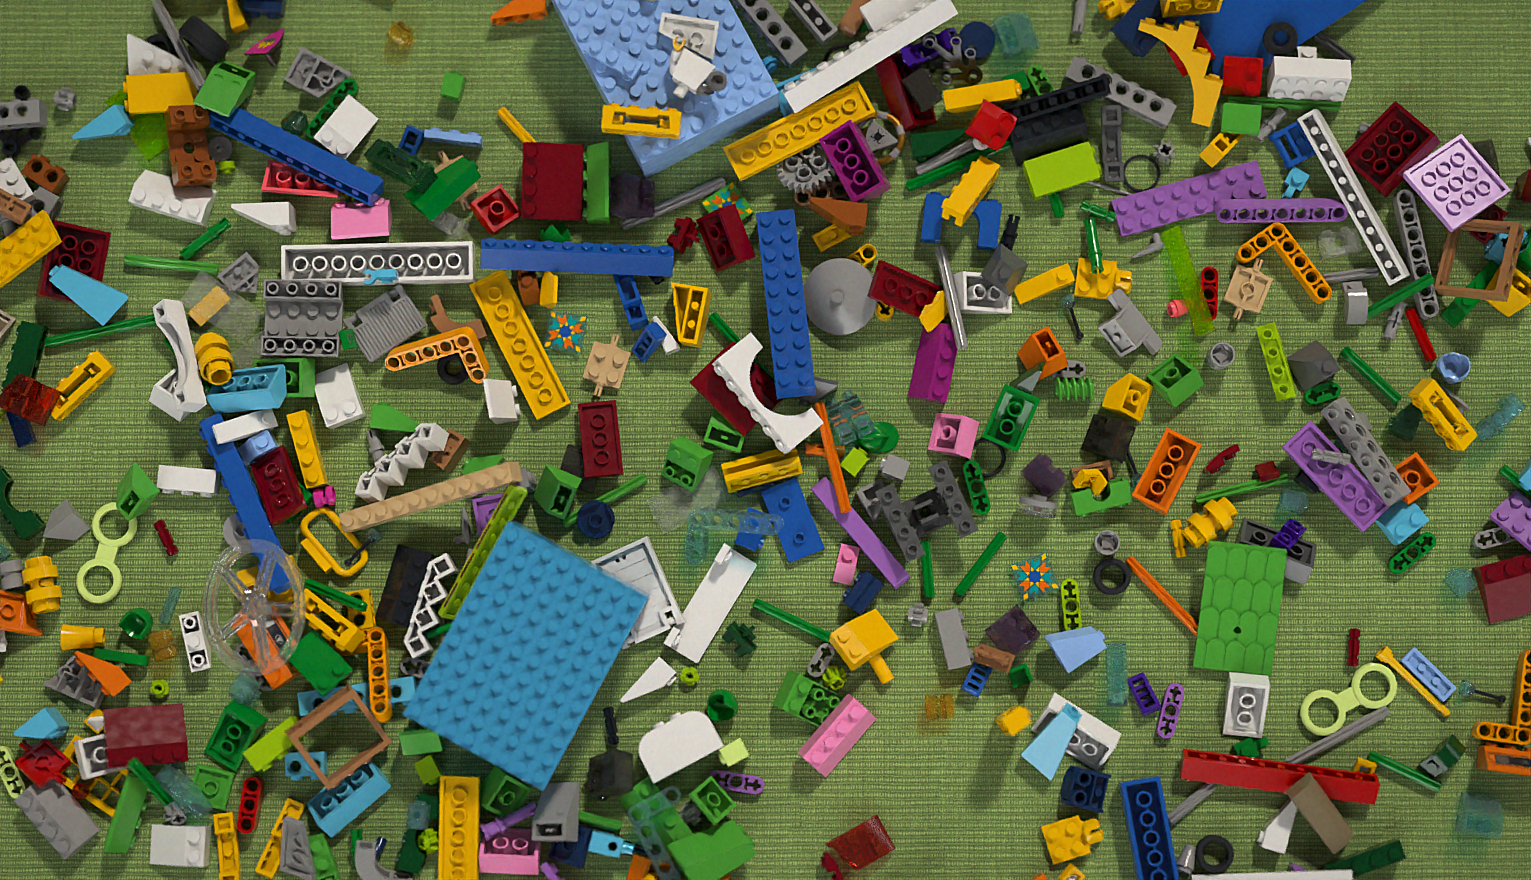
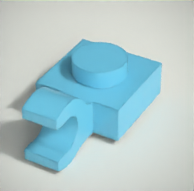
M1293 166L1283 182L1288 187L1281 198L1291 199L1295 191L1300 193L1310 175Z
M396 269L364 270L365 275H371L369 281H364L365 285H373L376 280L386 284L393 283V280H399Z

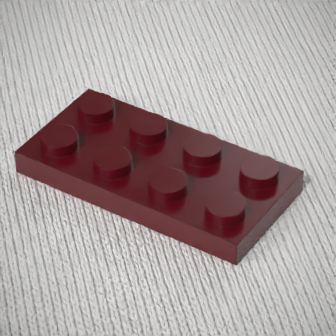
M878 260L867 297L919 319L924 306L932 304L937 292L942 291L943 287L883 260Z
M616 400L578 404L585 479L624 475Z
M279 446L250 464L270 523L276 527L307 507L284 446Z

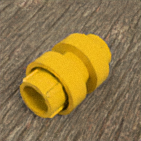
M213 332L201 335L194 346V352L202 378L214 385L227 383L235 371V364L227 340Z
M1222 497L1217 502L1211 499L1202 506L1204 511L1202 515L1195 512L1186 520L1188 526L1182 531V534L1194 548L1197 549L1202 544L1208 547V540H1218L1216 533L1219 530L1226 533L1234 526L1233 519L1238 515V511L1227 498Z
M49 556L27 559L24 562L25 570L21 572L23 584H30L31 589L25 592L27 605H32L35 614L58 610L60 608L59 600L63 598L61 586L54 585V580L59 578L57 565H52V560Z

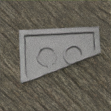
M287 816L283 819L280 870L306 880H316L317 876L305 824L300 820Z

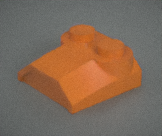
M1417 452L1395 466L1397 472L1412 491L1402 498L1407 505L1440 484L1439 480Z

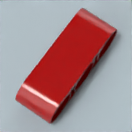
M1211 266L1204 268L1198 275L1197 319L1203 324H1209L1217 316L1218 271ZM1205 272L1212 275L1211 281L1204 278ZM1209 291L1212 294V299H1206L1203 296V292ZM1203 310L1210 311L1211 318H1205Z
M258 776L247 778L243 784L237 828L244 834L254 832L259 824L265 783ZM252 780L258 783V788L255 791L250 788ZM250 799L255 803L253 810L247 808V802ZM246 819H249L252 823L249 830L244 827Z

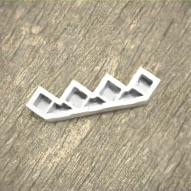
M436 423L419 424L415 428V433L409 438L407 436L395 445L396 449L389 455L385 454L375 463V467L369 473L365 471L360 476L354 494L367 503H376L384 500L389 486L404 485L408 469L424 468L429 451H444L449 433Z
M447 553L429 562L424 581L421 585L408 632L404 639V643L413 659H417L433 650L425 634L426 631L441 624L433 606L445 601L448 596L442 580L458 572L451 556Z

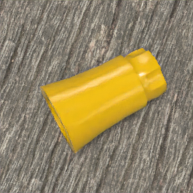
M63 624L61 627L60 642L62 651L105 646V628Z

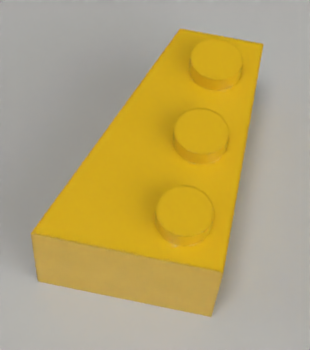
M671 282L678 341L682 345L701 348L712 292L704 287Z

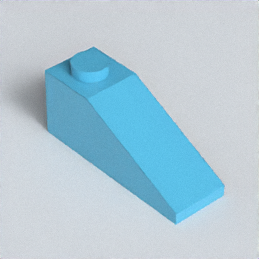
M114 104L73 134L72 138L76 140H90L123 136L131 131L130 128L135 123L129 113L125 111L123 105Z

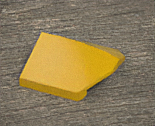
M544 271L540 305L553 309L557 304L558 277L549 271Z

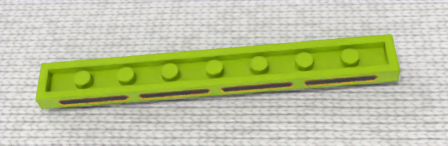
M508 485L438 612L440 617L455 620L508 521L513 520L528 491L524 487Z

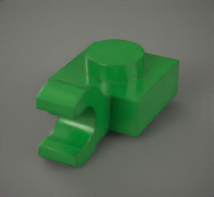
M1249 737L1232 746L1237 756L1254 758L1259 755L1257 749L1263 748L1270 743L1267 737H1262L1254 742Z

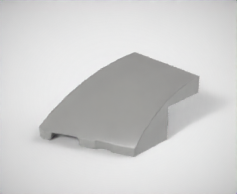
M301 47L284 80L319 98L351 76L352 73Z
M75 655L57 670V674L53 678L46 680L43 684L97 709L105 696L100 689L102 684L98 680L94 682L87 674L88 668L85 665L81 667L75 661Z

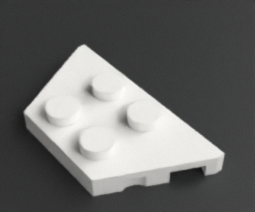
M132 34L127 35L129 75L187 72L180 58Z

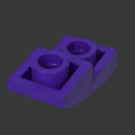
M1290 518L1272 538L1270 544L1276 548L1286 549L1288 553L1307 529L1300 522Z

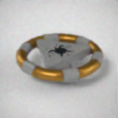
M876 111V115L857 123L861 129L869 121L865 139L872 152L897 144L896 148L888 156L876 158L879 165L890 163L901 153L905 143V132L903 125L895 116L887 112ZM874 119L890 121L896 128L898 140Z

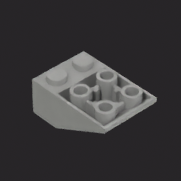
M559 782L546 785L545 789L542 790L532 820V841H578L580 782Z

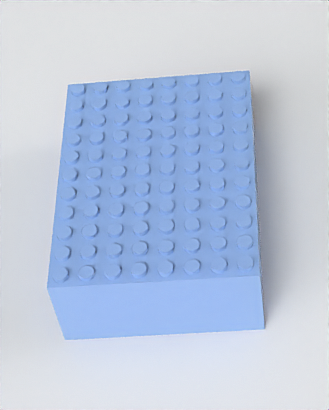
M550 0L606 105L609 103L620 104V107L637 105L643 109L653 106L665 111L667 108H674L682 113L680 139L622 134L645 178L670 167L779 110V91L729 0H657L656 2H648L647 0ZM662 12L718 21L720 23L713 61L685 46L681 49L689 50L716 66V71L723 72L727 77V86L724 90L714 91L715 93L709 96H701L687 91L683 99L673 93L678 85L673 82L672 75L670 74L669 60L674 46L672 39L659 33ZM593 34L643 63L634 81L583 51ZM623 116L624 125L627 122L657 125V128H660V119L659 121L627 119V116Z

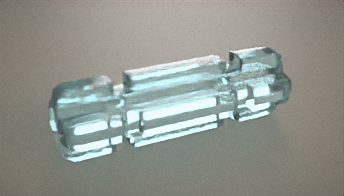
M170 587L168 593L170 595L166 598L162 609L163 614H160L159 622L164 624L170 623L172 618L170 616L175 610L178 601L177 597L180 596L181 589Z

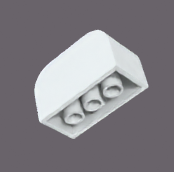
M690 711L681 715L678 712L669 717V722L664 724L661 721L651 726L653 730L641 739L639 755L653 783L724 746L712 721L706 714L699 711Z

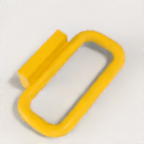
M329 507L315 508L301 521L300 530L305 537L300 543L301 546L326 575L332 569L342 577L354 575L367 563L369 558L368 551L365 548L360 553V560L347 570L341 568L308 529V524L320 514H326L343 533L340 518ZM352 532L343 533L357 550L363 545Z

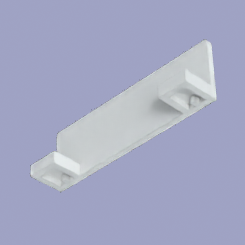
M724 543L714 559L713 565L682 614L685 623L676 624L667 636L664 644L698 663L757 567V564Z

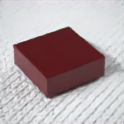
M1274 461L1255 465V472L1261 482L1280 477V472Z

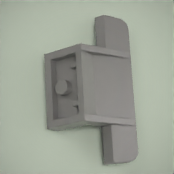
M1117 289L1112 292L1107 298L1118 312L1114 317L1100 324L1097 329L1120 358L1138 348L1141 343L1144 344L1152 355L1156 354L1163 344L1160 337L1123 290Z

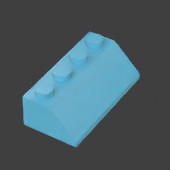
M280 364L236 369L227 383L222 385L213 384L206 395V399L216 414L219 412L222 414L280 408L287 395L285 366Z
M371 760L369 763L359 766L353 775L342 779L337 787L330 788L329 790L326 787L323 788L306 805L317 825L332 838L392 786L384 773Z

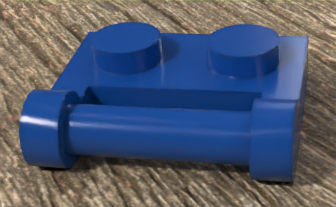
M1298 121L1268 137L1278 150L1285 163L1284 167L1286 170L1316 155ZM1280 137H1285L1296 157L1295 159L1291 160Z

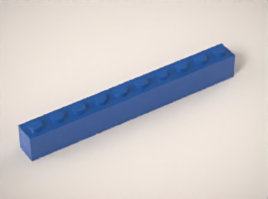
M237 108L229 117L219 115L214 111L209 113L210 127L371 207L384 192V179L378 175H373L362 167H357L347 160L341 159L331 152L299 138L297 135L284 131L281 127H276L266 120L252 115L248 111Z
M481 239L480 269L672 277L673 247L664 245L654 247L649 245L631 246L629 244L612 245L610 243L592 244L590 242L573 243L570 241L562 243L550 240L539 242L534 240Z
M219 412L200 421L201 429H199L203 440L206 439L209 444L206 448L210 456H214L216 460L213 462L215 469L218 473L221 472L223 476L220 479L222 485L230 492V495H228L229 501L238 510L235 512L236 517L245 526L242 529L247 540L250 539L253 544L250 546L251 551L260 560L257 563L261 573H265L267 576L265 583L269 590L279 594L298 585V582L276 532L270 523L268 514L236 442L217 443L212 426L226 421L225 417Z

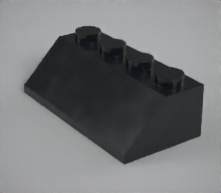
M1081 105L1016 123L1008 137V141L1010 142L1017 167L1022 166L1024 161L1088 142L1087 125Z
M400 544L397 545L375 618L409 628L428 564L434 560V554Z

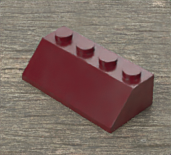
M893 53L875 64L876 73L879 76L891 114L901 122L904 132H911L938 123L919 66L911 69L903 61L902 53Z

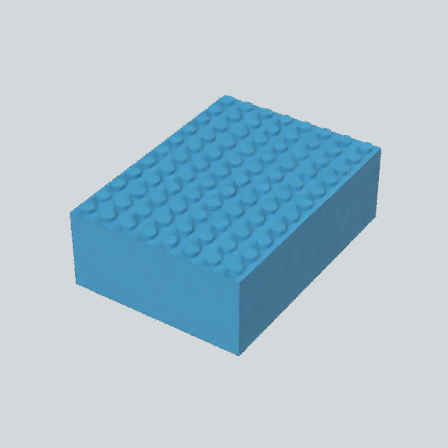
M515 520L508 521L403 715L537 788L544 790L651 594Z

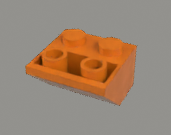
M1049 326L1031 334L1017 353L1027 371L1041 361L1045 362L1038 381L1068 366L1065 353Z

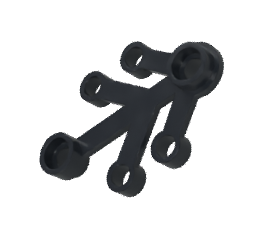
M928 32L923 35L922 45L927 49L932 48L947 60L928 61L926 70L929 73H935L937 69L958 68L962 71L959 73L943 72L941 74V82L947 85L951 81L965 80L967 83L975 85L982 80L983 73L976 66L975 56L977 49L975 46L969 45L965 49L968 66L962 62L961 35L953 34L951 36L950 43L953 46L954 55L937 42L938 38L935 33ZM957 38L959 42H954L953 39ZM931 40L933 43L928 44L926 41ZM968 50H973L974 53H973V54H969L967 51H968ZM929 65H934L935 68L931 69ZM974 74L976 78H971L970 75ZM948 76L950 79L945 80L943 77Z
M19 85L14 89V96L21 101H27L31 97V91L26 86ZM25 91L26 96L21 97V93ZM8 111L5 112L4 118L8 116ZM25 128L10 129L9 137L4 130H0V140L3 143L1 147L2 153L8 158L18 156L21 146L30 140H38L40 138V131L36 128H30L27 134L18 139L19 132ZM36 131V136L32 137V132ZM14 146V150L10 152L9 148Z

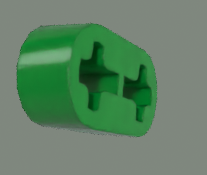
M1328 382L1312 387L1305 392L1304 401L1310 406L1332 401L1340 395V386L1335 382ZM1329 386L1336 390L1333 393L1334 396L1331 393L1324 394L1329 389ZM1311 392H1313L1314 395L1319 393L1321 395L1318 396L1315 399V401L1313 399H1309Z

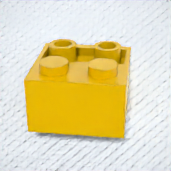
M1501 265L1485 290L1495 291ZM1515 268L1507 302L1485 301L1506 317H1510L1531 303V279Z

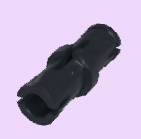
M1010 214L1008 215L1006 230L1003 231L1004 239L1002 244L1005 247L1008 246V249L1012 251L1014 240L1018 236L1016 232L1020 217L1015 215L1014 223H1012L1014 215Z

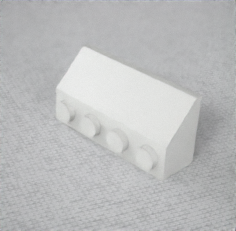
M871 0L859 8L869 33L873 31L878 32L885 23L896 21L903 12L908 11L909 13L915 9L914 6L922 1L927 2L928 0Z
M144 170L134 183L129 202L136 207L206 227L218 191L202 186L173 188L172 177Z
M1054 693L1043 708L1031 731L1038 734L1068 702L1071 706L1078 709L1082 717L1066 752L1098 771L1115 749L1121 733Z

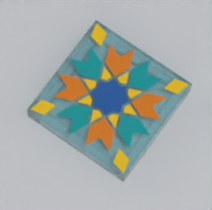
M550 310L544 348L582 354L588 316Z
M1046 552L1009 565L1022 601L1059 589Z

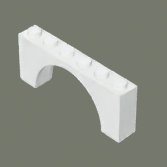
M749 333L713 362L712 365L715 372L724 378L727 387L736 393L740 403L749 409L752 418L762 425L764 433L774 440L777 449L786 454L824 422L813 408L798 415L785 416L768 410L758 401L750 384V368L756 354L763 347L754 335Z

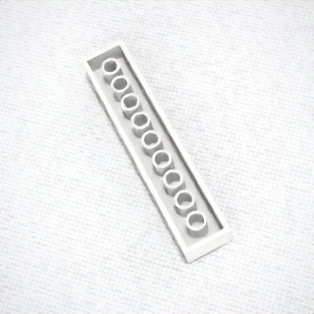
M473 241L281 245V279L333 280L342 281V286L365 285L364 281L371 279V275H365L364 270L396 269L399 280H393V283L388 284L376 280L373 285L476 282L475 244Z

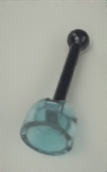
M1074 293L1059 298L1062 306L1070 311L1077 332L1076 338L1082 339L1084 334L1080 332L1073 311L1076 303Z
M1123 443L1122 448L1126 451L1134 472L1131 483L1133 488H1136L1142 473L1137 472L1129 451L1130 445Z
M372 527L366 534L367 541L350 559L344 561L345 566H351L352 561L370 543L377 544L383 536Z
M1462 680L1459 685V695L1466 697L1476 693L1497 699L1500 703L1506 701L1504 695L1497 696L1476 690L1469 681Z

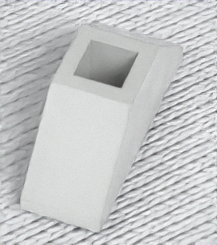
M199 611L179 615L191 672L211 668V645L207 629Z

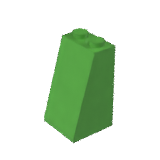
M734 820L667 845L679 870L687 880H718L756 855L753 849L756 846L750 836H745L746 831L742 825L737 826Z

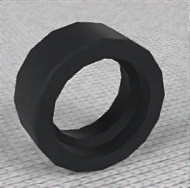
M1115 558L1105 559L1100 562L1093 573L1095 586L1099 591L1107 595L1120 594L1127 589L1131 580L1130 569L1126 563ZM1107 566H1117L1123 573V581L1116 588L1106 587L1101 581V572Z
M1208 835L1199 840L1196 845L1195 857L1200 867L1206 871L1218 873L1230 867L1233 862L1234 851L1230 842L1224 837ZM1211 842H1218L1225 848V859L1219 865H1210L1203 857V849Z

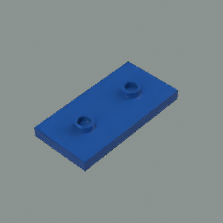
M797 478L761 491L789 563L825 549Z

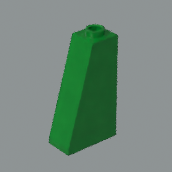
M462 157L403 195L413 208L432 222L481 177L477 171L479 167L473 160L468 161Z

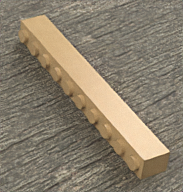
M506 462L340 513L339 517L343 533L357 532L499 489L509 484L522 482L519 463Z

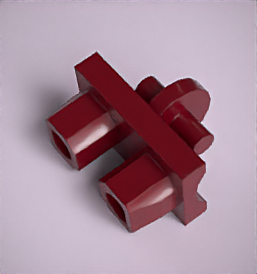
M687 216L685 219L677 218L674 227L680 230L678 236L670 234L667 243L678 253L684 255L686 248H691L693 242L698 244L700 242V239L696 237L698 230L695 229L697 223Z

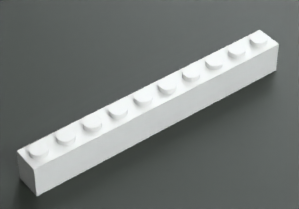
M922 1L914 6L915 9L909 13L906 11L900 14L896 21L885 23L878 32L873 31L866 35L865 40L860 43L859 41L854 42L847 51L836 53L829 62L824 61L816 66V70L811 73L810 71L805 72L798 81L787 83L781 92L792 111L797 113L957 15L958 12L952 1Z
M1313 109L1298 118V122L1389 286L1410 276V272L1320 110Z

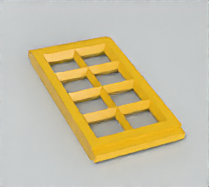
M75 734L63 752L76 766H78V762L73 759L76 754L73 741L83 739ZM128 768L119 770L111 784L101 778L102 775L94 777L87 790L76 784L81 777L79 770L73 781L63 775L67 778L64 785L113 817L115 808L113 809L104 801L112 790L120 795L121 791L114 786L122 775H127ZM98 781L108 787L101 799L90 793Z

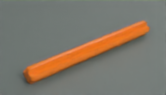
M818 402L814 404V410L824 422L819 426L837 500L841 513H848L851 511V505L824 402Z
M1130 556L1125 561L1126 565L1196 636L1198 623L1133 556Z

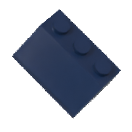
M1137 0L1110 30L1133 56L1145 57L1160 39L1138 30L1140 20L1151 18L1156 20L1158 24L1163 25L1166 22L1174 25L1181 16L1162 18L1160 0Z

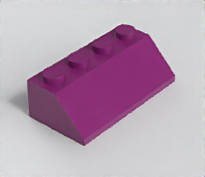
M851 119L819 139L852 202L860 203L874 199L892 188L858 124Z
M939 323L930 332H927L923 325L907 397L945 405L958 350L952 325Z

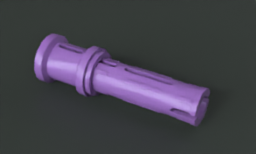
M531 802L502 818L495 817L493 821L485 825H479L485 840H490V837L498 833H504L506 828L534 815L537 808L536 804Z

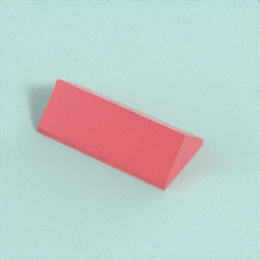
M268 160L261 188L262 192L337 198L343 195V192L280 161Z

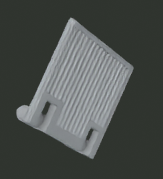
M401 284L396 285L390 292H385L356 311V314L350 318L347 317L343 320L347 329H353L357 344L369 363L380 358L428 326ZM400 295L401 298L393 303L392 299ZM361 320L363 323L355 328L353 324Z

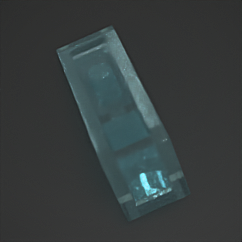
M1106 643L1107 706H1127L1129 691L1126 644Z
M167 763L154 776L163 789L197 820H201L213 808L212 804L179 764Z

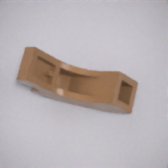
M439 295L431 296L432 303L429 304L433 314L437 313V315L430 318L440 333L467 326L474 330L479 342L489 339L480 318L464 324L455 323L448 318ZM461 336L462 339L468 340V338Z

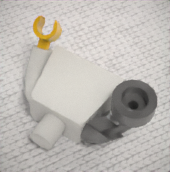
M677 36L673 40L674 48L669 60L670 74L672 75L673 82L678 84L673 93L683 99L687 91L701 96H709L714 94V91L724 90L727 86L726 75L721 71H716V66L685 48L682 50L681 48L686 44V40L683 39L682 45L677 43Z

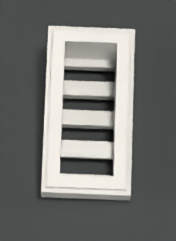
M654 316L652 321L657 322L667 334L661 343L665 354L669 355L679 351V344L660 319Z

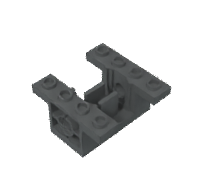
M946 460L928 467L936 485L935 488L905 502H901L893 484L875 491L883 509L882 514L907 563L925 555L918 538L953 522L960 539L978 531L977 525ZM923 508L928 509L930 516L927 518L921 517L920 510Z

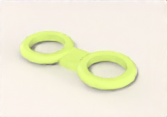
M116 502L105 504L96 511L92 519V530L95 538L99 541L95 559L87 561L81 566L77 574L76 585L78 591L85 600L91 603L102 604L112 600L118 594L122 585L120 569L115 565L119 549L130 542L137 531L138 521L137 518L129 521V529L122 538L110 540L104 536L100 528L101 520L107 512L118 510ZM96 566L108 568L114 578L110 591L101 596L91 594L85 586V577L88 571Z
M1380 663L1362 665L1352 677L1349 688L1337 694L1330 690L1320 689L1307 695L1300 707L1302 723L1308 731L1316 735L1327 736L1337 732L1345 722L1346 712L1361 704L1366 708L1379 709L1391 703L1397 693L1395 675L1388 667ZM1369 671H1379L1388 680V692L1381 700L1370 701L1361 693L1360 680ZM1317 698H1328L1337 707V719L1330 727L1319 728L1309 718V706Z

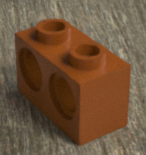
M33 153L21 173L58 196L70 179L65 174L66 170L59 165L52 166L49 164L51 160L42 154L38 157ZM42 165L41 171L36 172V167ZM58 175L57 180L55 182H51L52 176Z

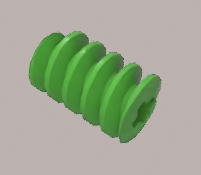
M1055 377L1054 399L1058 396L1059 400L1062 401L1063 396H1066L1067 401H1070L1071 396H1074L1075 401H1077L1078 397L1081 396L1082 400L1085 401L1086 397L1089 396L1090 401H1093L1094 381L1092 380L1091 382L1090 377H1086L1085 381H1083L1082 377H1078L1076 382L1075 378L1071 377L1068 382L1067 377H1063L1060 382L1059 377Z

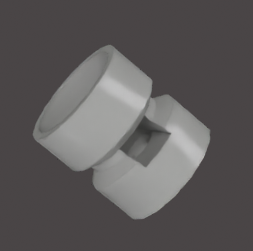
M1219 342L1207 352L1206 362L1214 370H1223L1234 361L1235 350L1229 343Z
M1103 530L1095 536L1094 548L1101 555H1111L1119 549L1120 538L1114 531Z
M21 559L0 563L1 590L12 591L27 587V584H23L21 572L24 569Z

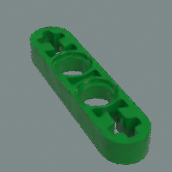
M345 79L307 126L306 134L311 140L315 141L313 137L316 134L313 135L311 130H316L320 126L317 122L320 121L322 125L326 123L322 121L323 114L327 112L333 114L338 108L334 106V100L342 98L344 101L345 96L341 94V91L353 98L358 94L359 85L354 79ZM353 84L354 90H349L347 92L348 89L346 88V86H351Z

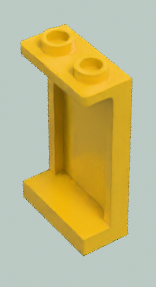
M188 72L126 75V82H123L124 93L128 94V100H125V111H129L130 117H134V114L166 112L169 106L196 105L193 103L198 95V90Z

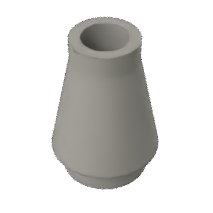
M1185 844L1176 862L1178 872L1191 875V872L1194 871L1196 847Z

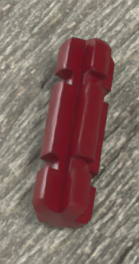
M159 520L154 523V528L159 532L158 536L163 546L167 548L168 556L176 555L179 550L173 544L174 540L169 530L165 528L167 525L164 520Z
M1351 628L1348 634L1350 639H1348L1347 655H1349V658H1347V666L1356 667L1359 663L1357 656H1359L1360 640H1358V637H1360V630Z

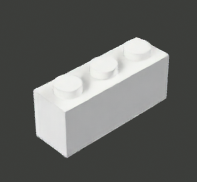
M159 465L157 488L166 494H174V491H181V495L193 496L194 492L200 493L201 497L212 498V494L218 495L221 472L218 473L217 470Z

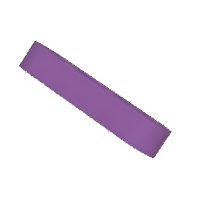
M1178 683L1169 684L1165 690L1156 726V732L1161 738H1170L1175 733L1184 696V688ZM1175 686L1177 691H1180V694L1175 695L1174 701L1178 700L1177 704L1167 702V698L1172 699L1173 694L1170 693V689H1174ZM1168 705H1172L1175 708V714L1171 717L1165 714V708ZM1163 717L1170 720L1173 719V723L1168 722L1170 733L1167 732L1165 735L1160 730L1166 724V721H1162Z
M714 770L709 775V777L716 776V773H720L721 778H726V774L730 775L728 787L724 786L725 782L719 781L718 784L722 789L750 794H759L764 789V781L757 776L723 770ZM734 776L742 779V785L738 788L731 785V779ZM745 777L749 778L748 782L750 783L758 780L761 788H757V791H754L752 786H747V790H744Z

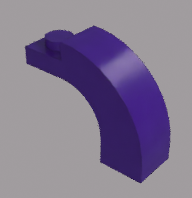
M947 28L937 34V42L949 52L953 50L950 39L953 34H957L955 28ZM954 38L953 41L959 42V39ZM931 40L926 41L928 44L933 43ZM922 42L900 49L903 61L911 69L941 57L932 48H925Z

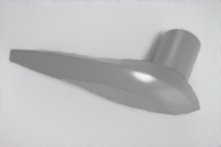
M1159 233L1152 234L1154 243L1131 257L1133 259L1162 249L1166 243L1161 242Z
M1440 386L1453 404L1458 406L1457 409L1461 414H1463L1464 410H1470L1464 401L1448 389Z
M462 508V534L454 537L456 544L462 542L468 544L471 537L468 515L465 508Z

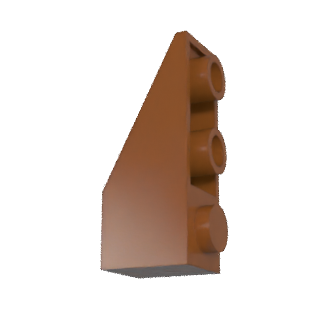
M516 270L519 291L524 306L539 303L541 289L537 271Z

